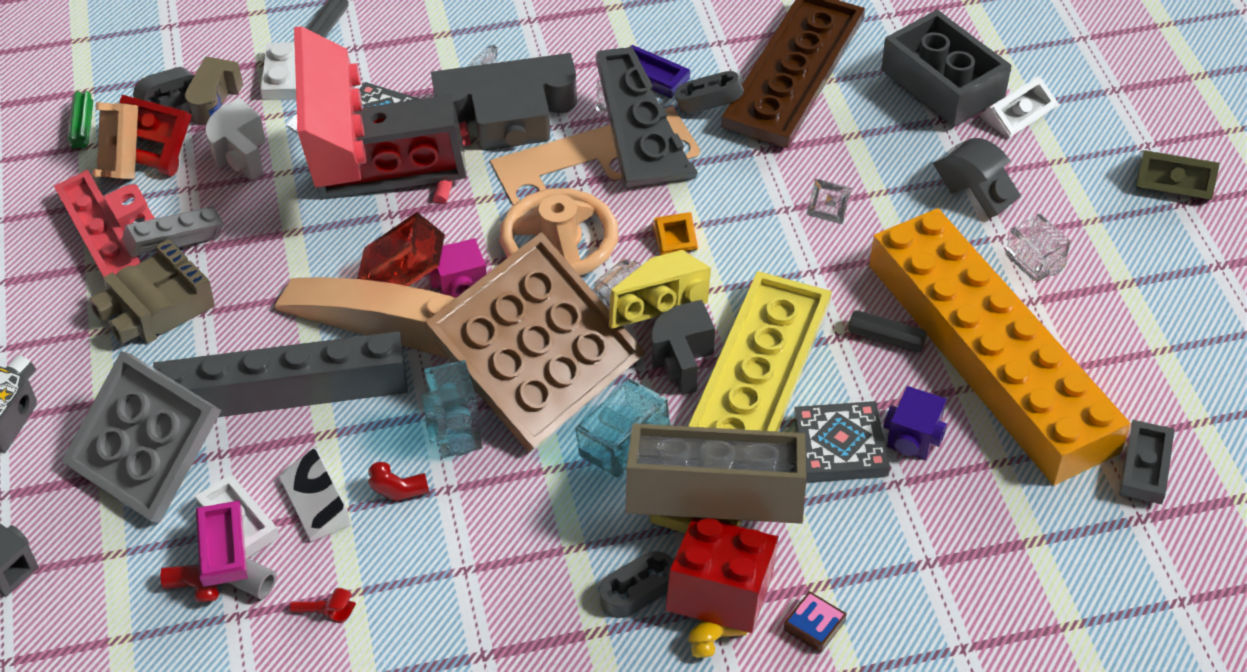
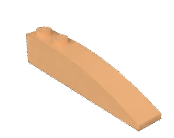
M330 277L291 278L274 306L275 310L362 335L400 331L402 346L447 358L421 327L429 318L453 301L455 297L394 283L363 279Z

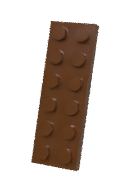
M795 0L743 82V95L738 100L730 103L721 119V128L788 148L864 20L865 8L839 0Z

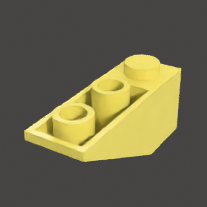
M684 250L650 258L611 289L609 327L613 329L658 317L674 306L701 299L704 304L708 303L711 267Z

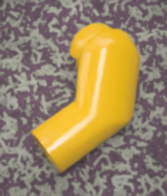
M702 621L690 631L688 642L692 643L691 653L694 657H711L715 654L714 640L720 637L747 635V632Z

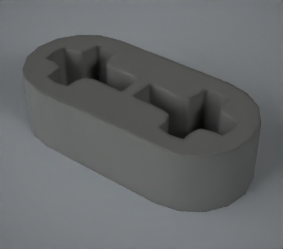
M176 67L146 76L134 87L133 97L168 107L186 103L185 93L195 75L186 68Z
M725 71L688 81L680 85L674 95L680 110L683 113L691 114L730 104L743 95L744 89L736 72Z
M651 551L605 577L600 585V605L603 611L612 617L624 618L666 595L670 569L674 562L673 558L660 551ZM653 569L656 573L664 571V577L659 578L655 574L648 577V570ZM617 590L620 594L627 592V599L622 600L619 596L612 598V591Z

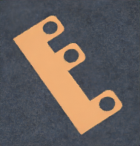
M673 106L665 108L668 114L667 120L674 133H678L680 139L688 142L690 145V151L686 154L687 158L690 159L698 156L700 148ZM610 125L490 160L513 205L520 201L516 196V191L523 185H534L539 191L546 189L540 175L594 159L599 160L610 179H622L621 173H617L610 168V162L617 158Z

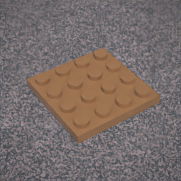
M542 232L429 318L421 327L529 453L646 354L623 326L613 329L609 327L610 310Z

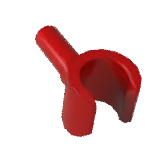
M335 588L328 601H292L290 603V612L325 614L330 620L343 623L349 618L356 603L349 601L352 596L350 591L343 588Z

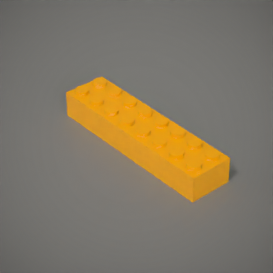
M939 208L873 235L870 268L921 329L927 332V336L1053 486L1122 453L1131 426L1130 421Z

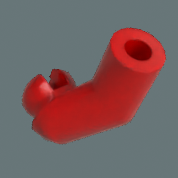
M376 462L368 469V475L370 476L368 483L372 490L392 501H401L430 493L425 473L400 478L391 473L390 465L386 462Z
M199 565L161 568L160 579L163 590L195 587L194 598L197 602L216 601L218 599L217 585L220 584L203 587L200 579Z

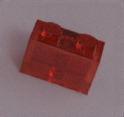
M415 212L364 247L357 279L410 286L439 267L445 234L420 213Z

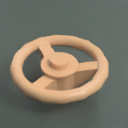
M572 188L545 189L525 196L511 206L500 225L499 243L507 258L519 250L514 241V235L537 236L542 232L579 276L593 272L606 262L619 241L618 222L609 207L592 194ZM595 214L604 226V239L596 251L585 259L580 260L577 245L581 241L582 230L579 224Z

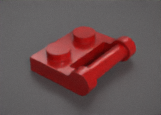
M122 94L119 103L138 106L137 138L164 145L161 155L136 148V163L156 168L160 174L174 176L179 167L178 156L192 115L183 110Z

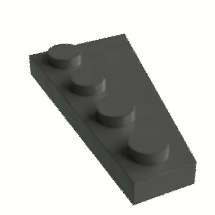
M633 47L597 51L595 59L624 188L695 179L698 172L693 162H689L683 151L684 145L678 133L675 134L667 120L668 114L662 103H658L652 91V84Z

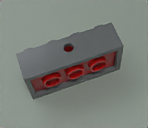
M453 95L363 107L362 111H357V114H361L364 126V137H358V141H363L366 154V163L360 164L361 180L317 187L322 200L438 183L443 180L451 181L467 178L464 144Z

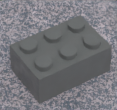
M937 9L885 37L881 70L955 127L1005 98L1012 65Z

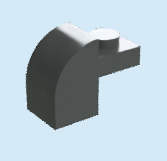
M981 138L968 139L955 145L932 163L951 194L970 188L988 218L999 215L1021 197L1004 169L1011 160L998 146L988 140Z
M702 299L677 305L663 312L657 318L652 328L653 369L665 366L669 381H676L681 395L697 391L698 365L695 359L714 354L715 327Z

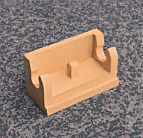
M96 102L95 110L100 111L97 169H93V177L135 179L138 106Z

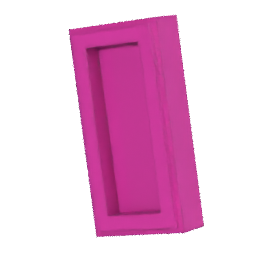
M240 501L196 508L199 570L203 587L248 579L243 515Z

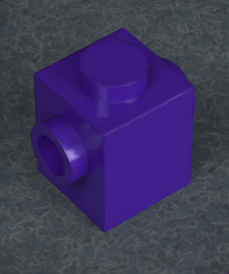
M907 386L898 407L891 405L884 421L883 428L889 430L887 447L907 456H915L927 460L932 446L940 447L947 429V423L942 422L947 399Z

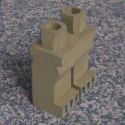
M169 238L156 245L157 254L136 266H127L116 275L112 272L103 277L106 290L89 299L94 315L101 322L119 313L118 317L109 321V325L115 338L121 344L137 336H140L146 344H149L157 339L156 334L168 332L215 307L209 279L191 261H188V258Z

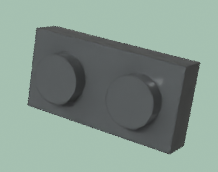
M1132 419L1119 495L1162 505L1166 495L1175 429Z

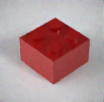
M692 517L670 569L665 611L753 633L773 577L779 536L719 522L711 518Z

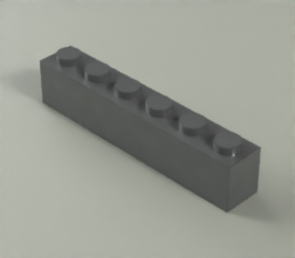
M400 331L153 362L154 369L221 409L222 411L218 417L408 393Z

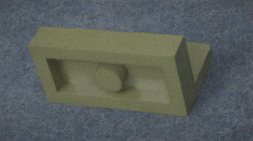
M1147 150L1140 151L1139 158L1141 161L1135 187L1209 200L1213 199L1220 163Z

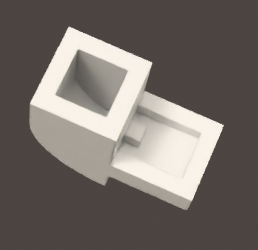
M237 98L213 113L206 125V135L213 162L218 169L230 164L236 172L241 171L253 181L264 174L258 146L265 143L266 138L260 114L241 98Z

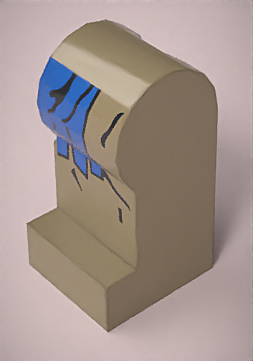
M205 56L185 93L187 105L191 110V120L194 123L207 125L209 118L220 109L229 93L239 94L243 87V81L238 62Z

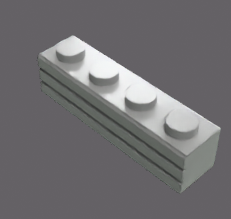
M214 206L128 224L125 226L121 240L130 256L137 257L157 252L156 245L168 238L176 247L217 239L224 223Z

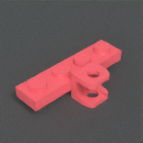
M87 169L54 186L103 277L112 272L116 275L127 266H136L141 263L138 257L130 256L121 240L126 225L132 224L138 218H145L144 221L155 219L136 184L126 185L103 196ZM135 198L131 204L122 205L126 199Z

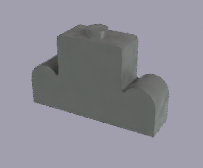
M571 53L431 72L433 96L453 95L459 124L464 121L468 124L471 120L475 122L481 150L547 142L551 138L549 111L565 113L572 110L577 104L576 70Z

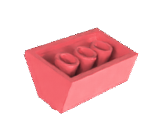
M302 26L294 27L297 132L314 186L316 188L361 180L360 164L366 163V154L363 141H358V137H364L361 114H357V111L363 110L360 90L355 88V86L361 85L358 64H351L346 48Z

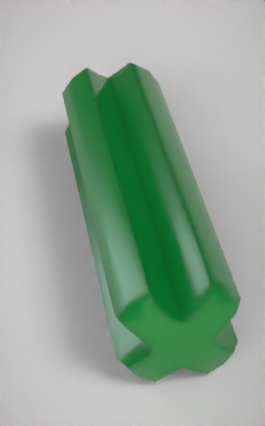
M86 90L83 93L77 91L72 96L67 140L70 142L69 146L75 150L78 147L85 149L89 144L94 101L91 99L92 94Z

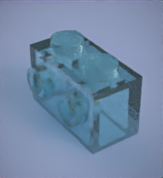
M462 360L424 369L427 393L421 394V399L426 416L425 425L430 444L438 442L442 458L466 455L471 451L482 449L477 398L466 361Z
M628 378L575 427L579 456L618 478L627 469L633 423L670 425L668 399Z

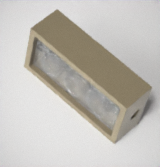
M633 423L626 469L625 513L803 524L806 490L805 433Z

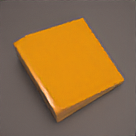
M691 212L653 219L651 224L660 255L680 250L692 251L698 249Z

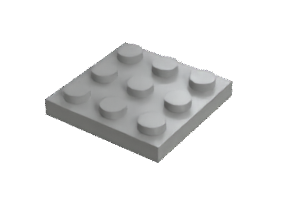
M121 351L61 462L148 520L160 523L222 410L132 354Z

